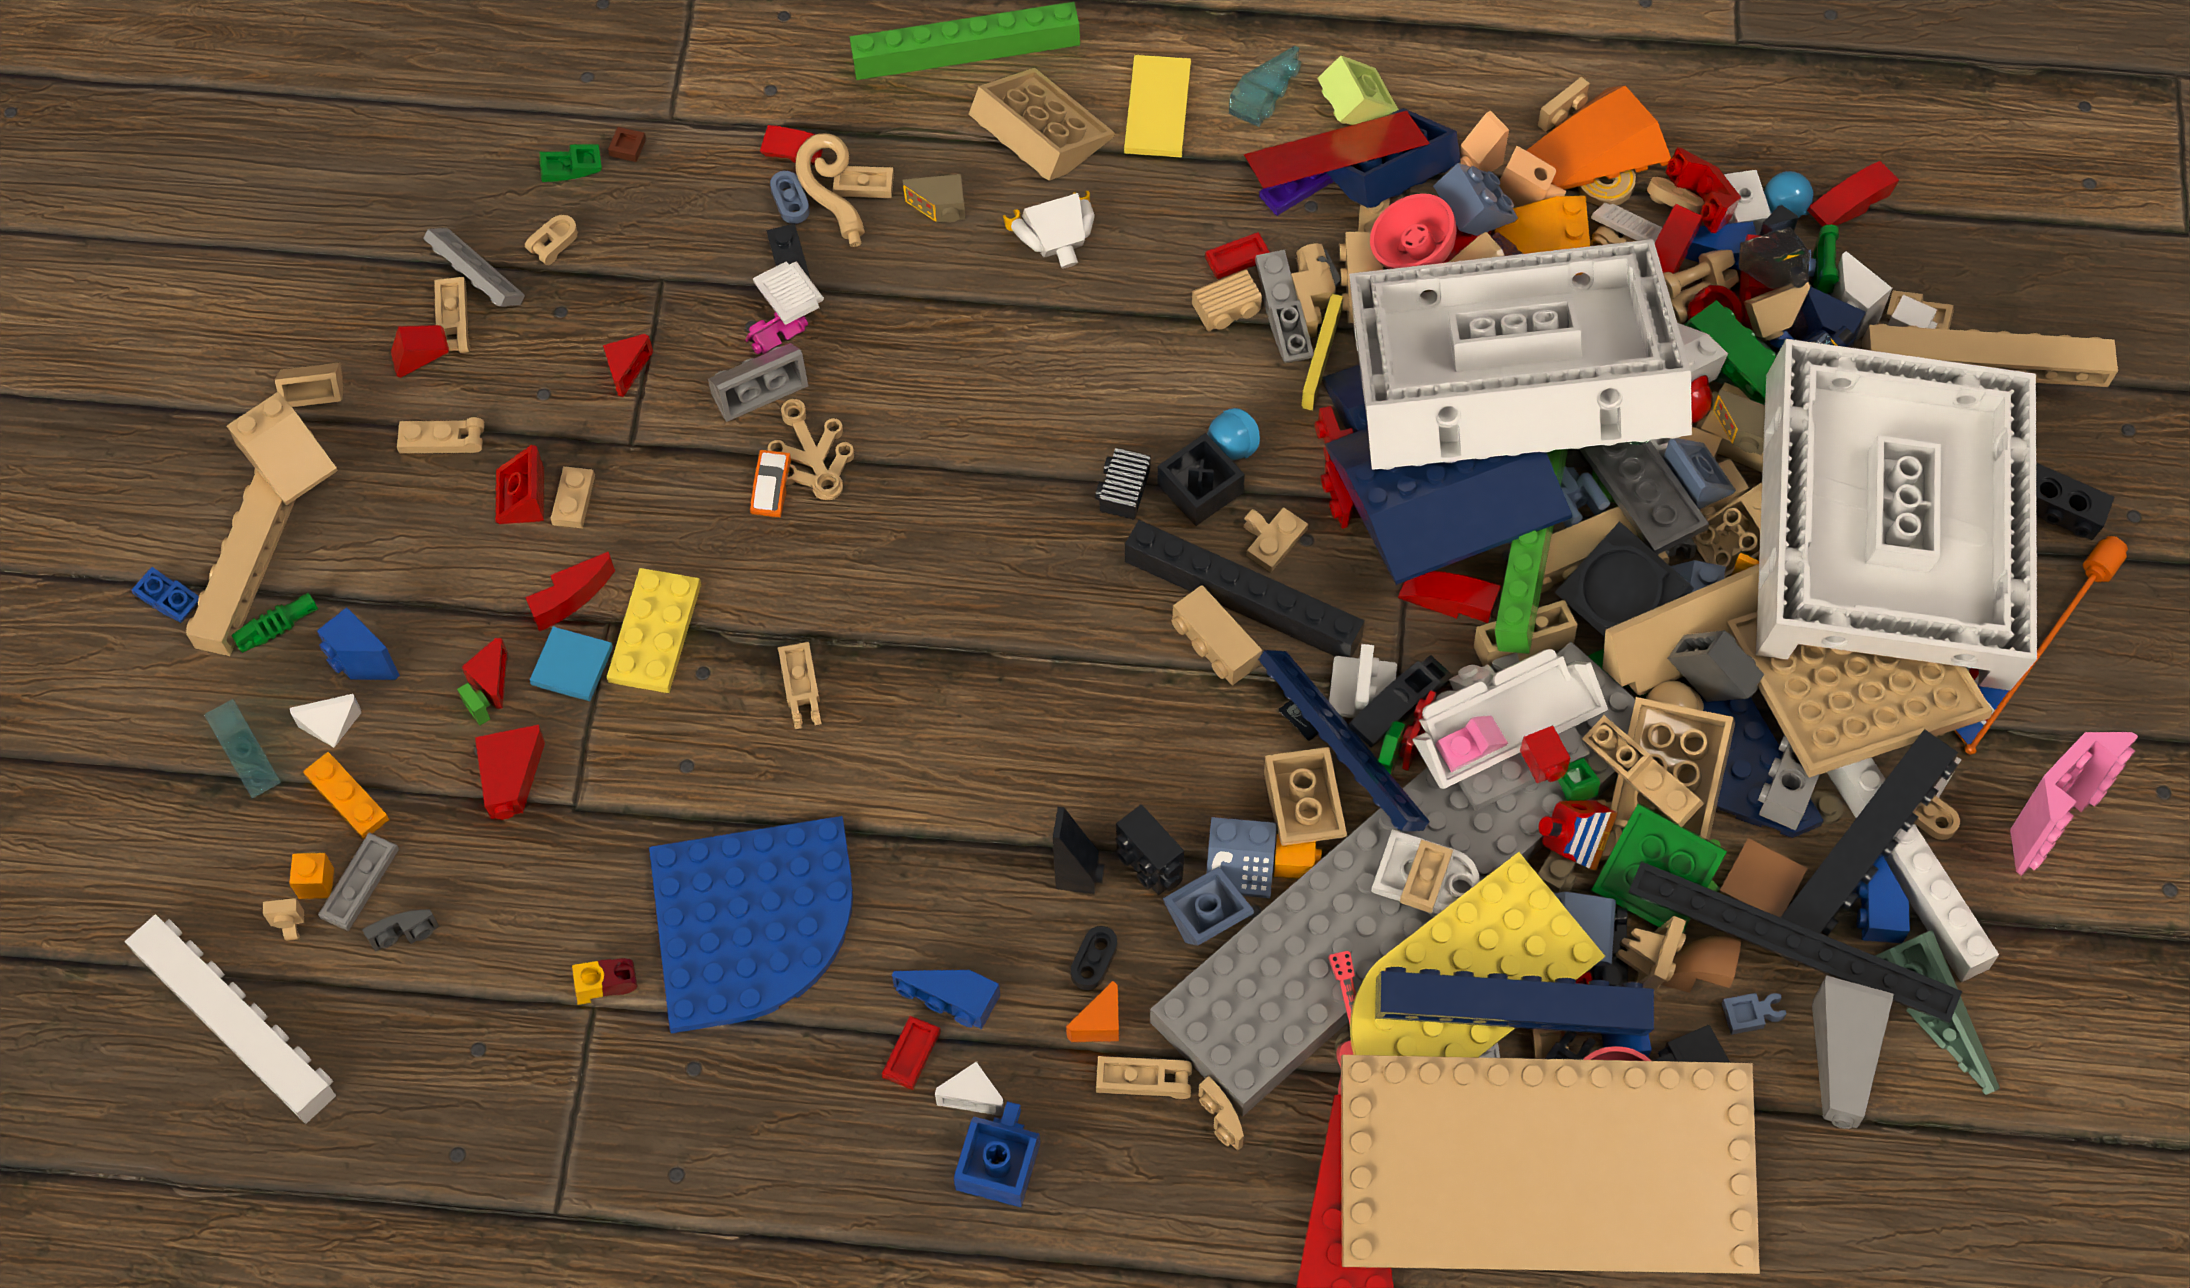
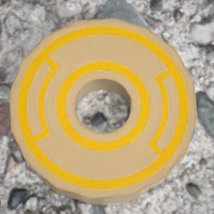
M1634 170L1620 172L1619 177L1612 178V184H1603L1599 181V178H1595L1594 183L1578 186V190L1582 196H1586L1588 202L1597 206H1602L1604 203L1621 205L1633 193L1636 175Z

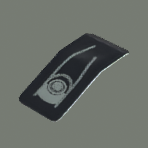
M1292 700L1279 708V712L1300 731L1307 741L1318 735L1319 732L1309 721L1303 718L1300 709Z

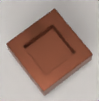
M617 127L608 148L609 156L637 162L646 142L645 133Z

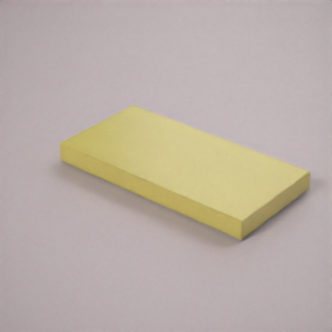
M1134 55L1124 154L1182 157L1191 69L1190 58Z

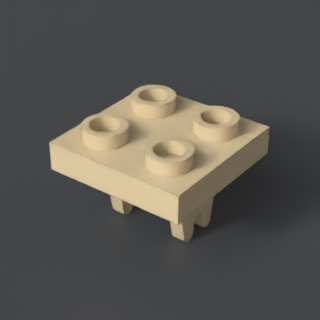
M1673 916L1655 932L1634 929L1631 934L1639 941L1623 938L1620 941V945L1625 947L1627 952L1619 950L1616 952V956L1638 971L1634 982L1642 983L1643 988L1657 991L1664 981L1668 982L1672 978L1676 968V963H1673L1675 953L1681 950L1686 939V934L1682 933L1686 923L1685 920Z

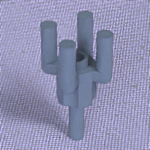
M1564 467L1561 489L1572 513L1571 519L1563 521L1566 528L1578 524L1583 517L1578 509L1585 504L1588 505L1595 516L1606 512L1610 502L1589 473H1583L1579 476L1574 467Z

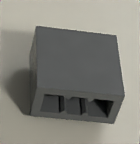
M1725 630L1683 635L1667 658L1706 702L1749 698L1756 692L1757 684L1764 676V673L1756 666L1755 660L1747 655L1738 646L1736 639Z

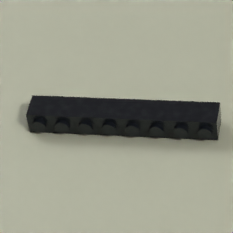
M1138 520L1125 542L1126 563L1190 592L1203 585L1220 605L1330 655L1352 658L1363 637L1365 620L1141 520Z
M1924 729L1780 918L1828 937L1839 923L1835 917L1843 908L1848 911L1859 897L1855 893L1862 882L1868 885L1879 869L1875 864L1882 856L1888 859L1896 849L1899 842L1895 838L1901 830L1908 832L1915 824L1919 816L1914 813L1920 805L1928 806L1937 795L1939 790L1934 788L1941 778L1948 780L1959 765L1954 762L1958 752ZM1784 957L1796 967L1799 966L1800 963Z

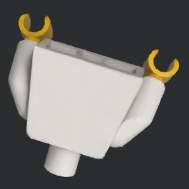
M1085 191V197L1080 198L1078 193L1073 192V195L1025 208L1022 215L1023 219H1021L1018 209L1014 210L1015 217L1012 219L1003 215L1007 230L1014 231L1020 240L1035 252H1041L1043 257L1057 254L1062 269L1078 264L1074 249L1083 246L1085 238L1091 233L1095 218L1090 203L1089 191Z

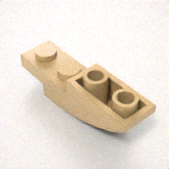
M1605 715L1582 738L1610 767L1678 826L1682 827L1704 804L1699 797L1655 761L1647 751Z

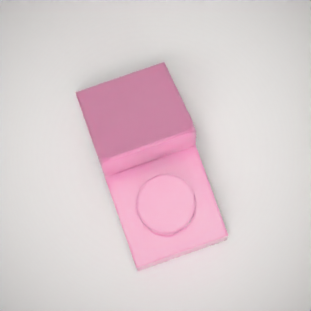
M1492 716L1471 718L1466 727L1439 739L1435 746L1452 773L1506 746L1508 742Z

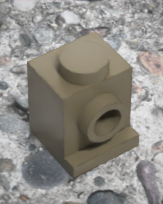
M1551 851L1538 875L1553 893L1570 892L1577 881V876L1572 874L1576 862Z

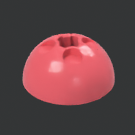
M1414 194L1397 200L1379 215L1373 225L1370 234V247L1373 255L1387 269L1443 263L1450 255L1456 240V220L1453 211L1446 201L1432 194Z

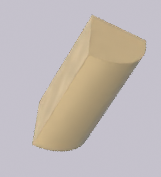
M340 363L282 369L275 378L277 392L283 396L291 407L339 402L343 398V377Z

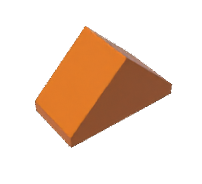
M1114 981L1066 1026L1067 1039L1071 1042L1119 1041L1118 985Z

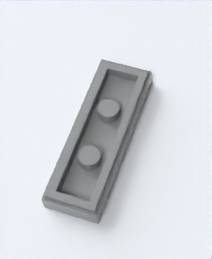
M368 833L318 913L320 919L349 932L397 854L398 846Z

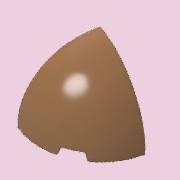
M1717 935L1701 938L1689 943L1678 953H1675L1673 963H1676L1674 974L1668 982L1664 981L1661 985L1690 993L1696 979L1730 988L1736 973L1741 939L1734 936Z

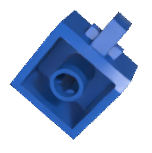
M1007 1101L1002 1119L994 1117L993 1121L973 1116L954 1175L956 1191L1022 1208L1040 1147V1134L1024 1130V1125L1018 1124L1021 1113L1020 1104ZM997 1157L1003 1158L1002 1162L992 1164V1162H996Z

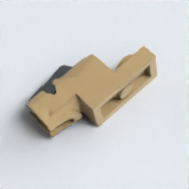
M1318 243L1309 244L1297 250L1296 262L1298 272L1291 273L1297 300L1301 302L1310 338L1317 336L1318 324L1322 323L1320 310L1328 307L1330 296L1335 294L1336 287L1341 283V277L1332 263L1327 250L1323 249L1322 244Z

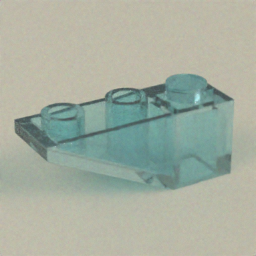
M1293 46L1243 75L1230 95L1229 114L1260 127L1265 117L1270 118L1275 109L1276 100L1278 97L1282 98L1285 95L1289 84L1288 81L1291 76L1296 77L1300 70V48Z
M234 699L204 714L251 798L281 783Z

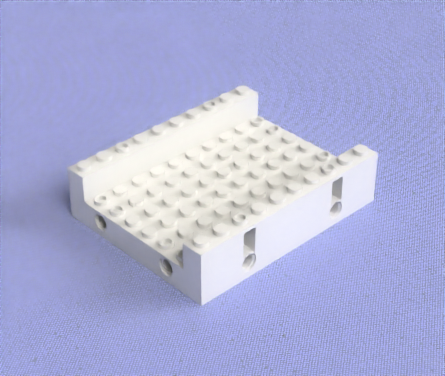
M1653 239L1349 274L1355 340L1361 370L1372 470H1389L1394 467L1411 465L1423 466L1438 462L1453 463L1458 460L1487 459L1503 455L1517 456L1522 453L1551 452L1568 448L1581 449L1586 446H1611L1623 442H1645L1660 438L1675 439L1681 436L1692 435L1691 369Z
M1792 339L1785 340L1766 375L1756 655L1788 660L1796 646L1803 644L1979 669V686L2011 690L2037 660L2035 373Z

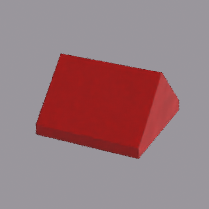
M530 445L496 469L495 523L512 524L544 521V466L537 446Z

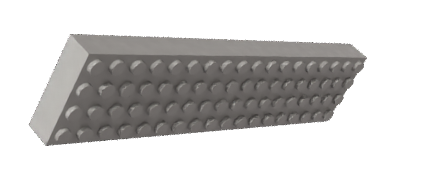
M1570 642L1556 655L1563 656L1566 665L1575 661L1591 662L1608 707L1607 711L1574 726L1580 737L1583 738L1604 715L1624 733L1628 734L1636 699L1577 646ZM1585 743L1590 751V757L1586 762L1600 779L1598 795L1588 799L1596 800L1617 781L1618 773ZM1425 768L1403 788L1430 821L1424 831H1400L1393 826L1390 817L1382 808L1377 810L1150 1009V1023L1187 1061L1192 1063V1066L1205 1079L1209 1076L1221 1088L1233 1108L1243 1117L1349 1022L1340 981H1336L1328 959L1329 955L1344 951L1351 953L1355 977L1352 978L1357 993L1368 971L1379 959L1437 915V913H1429L1371 892L1392 829L1464 853L1476 865L1479 880L1481 881L1516 853L1520 852L1525 860L1528 861L1544 846L1542 842L1544 836L1539 832L1540 820L1545 816L1551 817L1559 801H1567L1558 780L1553 782L1545 780L1538 784L1534 783L1474 811L1459 782L1445 789L1439 788L1429 768ZM1457 880L1452 884L1454 890L1459 893H1466L1471 889L1470 885L1464 880Z

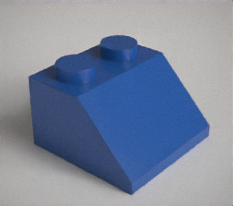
M347 607L317 630L322 640L319 647L328 657L326 660L338 674L343 671L351 680H396L400 676L386 646Z

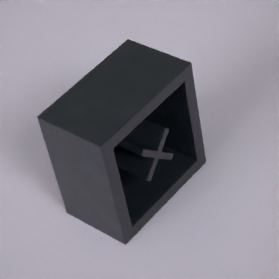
M1206 433L1158 465L1157 485L1195 526L1244 493L1245 474Z

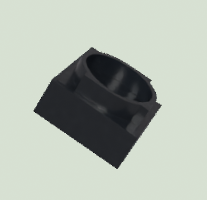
M1619 521L1555 593L1605 637L1606 629L1689 594L1694 587Z

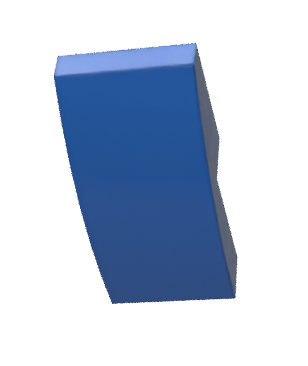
M153 567L131 589L132 593L142 601L180 623L197 606L199 599L197 594L177 580L173 582Z

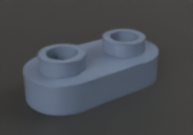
M780 171L773 175L770 180L771 192L782 219L791 224L805 221L810 212L809 204L797 175L790 171Z

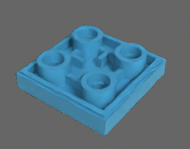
M552 627L529 681L532 686L591 701L612 652L613 645L608 641Z

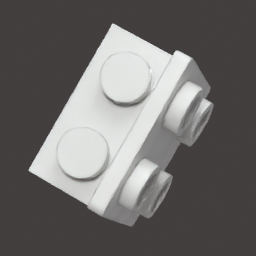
M1361 644L1360 658L1334 657L1329 702L1342 717L1355 718L1377 695L1396 679L1397 664L1395 662L1379 661V658L1373 657L1374 645Z

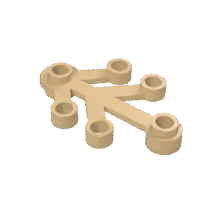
M798 399L787 400L781 407L782 418L786 424L793 426L804 451L787 446L781 440L770 442L768 451L781 448V452L790 453L791 461L812 467L815 475L796 470V467L790 464L789 472H792L793 475L787 477L786 485H792L796 482L813 488L815 496L821 500H833L842 493L843 482L839 476L845 464L854 459L853 446L848 442L838 444L835 449L836 457L829 470H827L824 460L834 440L840 438L843 434L841 421L832 418L825 422V431L816 447L804 422L806 419L804 403ZM792 414H799L796 417H790ZM835 426L838 427V430L830 431L829 428ZM843 450L850 451L847 455L840 454ZM826 485L833 486L830 489H823Z

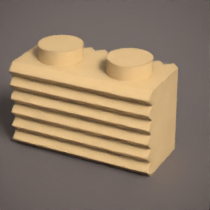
M1247 269L1192 291V305L1209 332L1212 329H1224L1239 318H1251L1261 310V292H1259L1250 274H1248Z

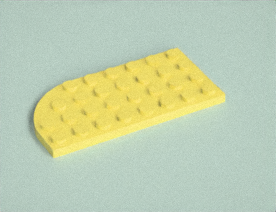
M1518 852L1372 966L1363 979L1352 1006L1350 1038L1353 1055L1479 1058L1515 1029L1514 1027L1375 1019L1376 977L1381 971H1385L1387 967L1406 968V973H1419L1422 969H1436L1440 971V975L1451 976L1457 971L1473 972L1474 977L1487 978L1488 974L1500 973L1508 975V979L1521 980L1523 976L1542 977L1543 982H1555L1557 978L1577 980L1606 956L1520 852Z

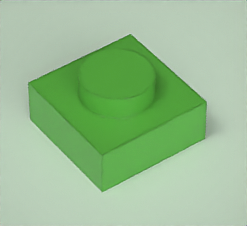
M469 683L457 689L463 704L479 726L490 720L486 710L490 704L480 689L475 692Z

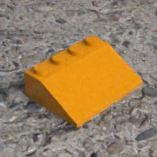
M1555 196L1513 208L1518 219L1510 224L1494 229L1495 242L1500 246L1505 256L1589 247L1590 237L1586 196Z

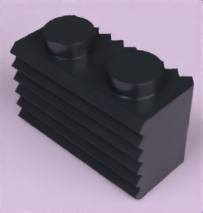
M1115 447L1113 457L1107 456L1103 471L1104 474H1107L1105 482L1099 481L1095 499L1099 500L1102 513H1112L1114 516H1124L1132 520L1136 518L1151 470V455Z

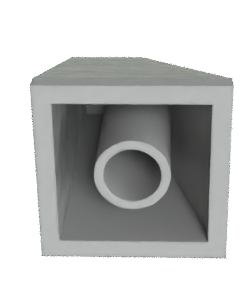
M1826 975L1812 1002L1823 1119L1832 1121V1124L1839 1128H1858L1865 1116L1894 994Z

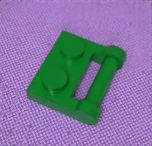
M1825 225L1820 229L1812 253V258L1816 259L1815 273L1812 276V288L1826 294L1833 293L1834 284L1839 281V270L1836 268V240L1839 238V228L1835 225Z

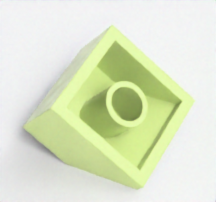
M1340 56L1317 78L1323 88L1322 94L1330 101L1334 108V116L1343 124L1355 125L1385 117L1399 110L1376 68Z

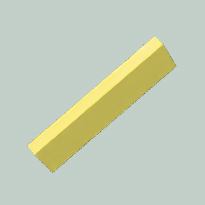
M1336 294L1330 296L1303 389L1301 405L1303 409L1313 411L1340 318L1343 296Z

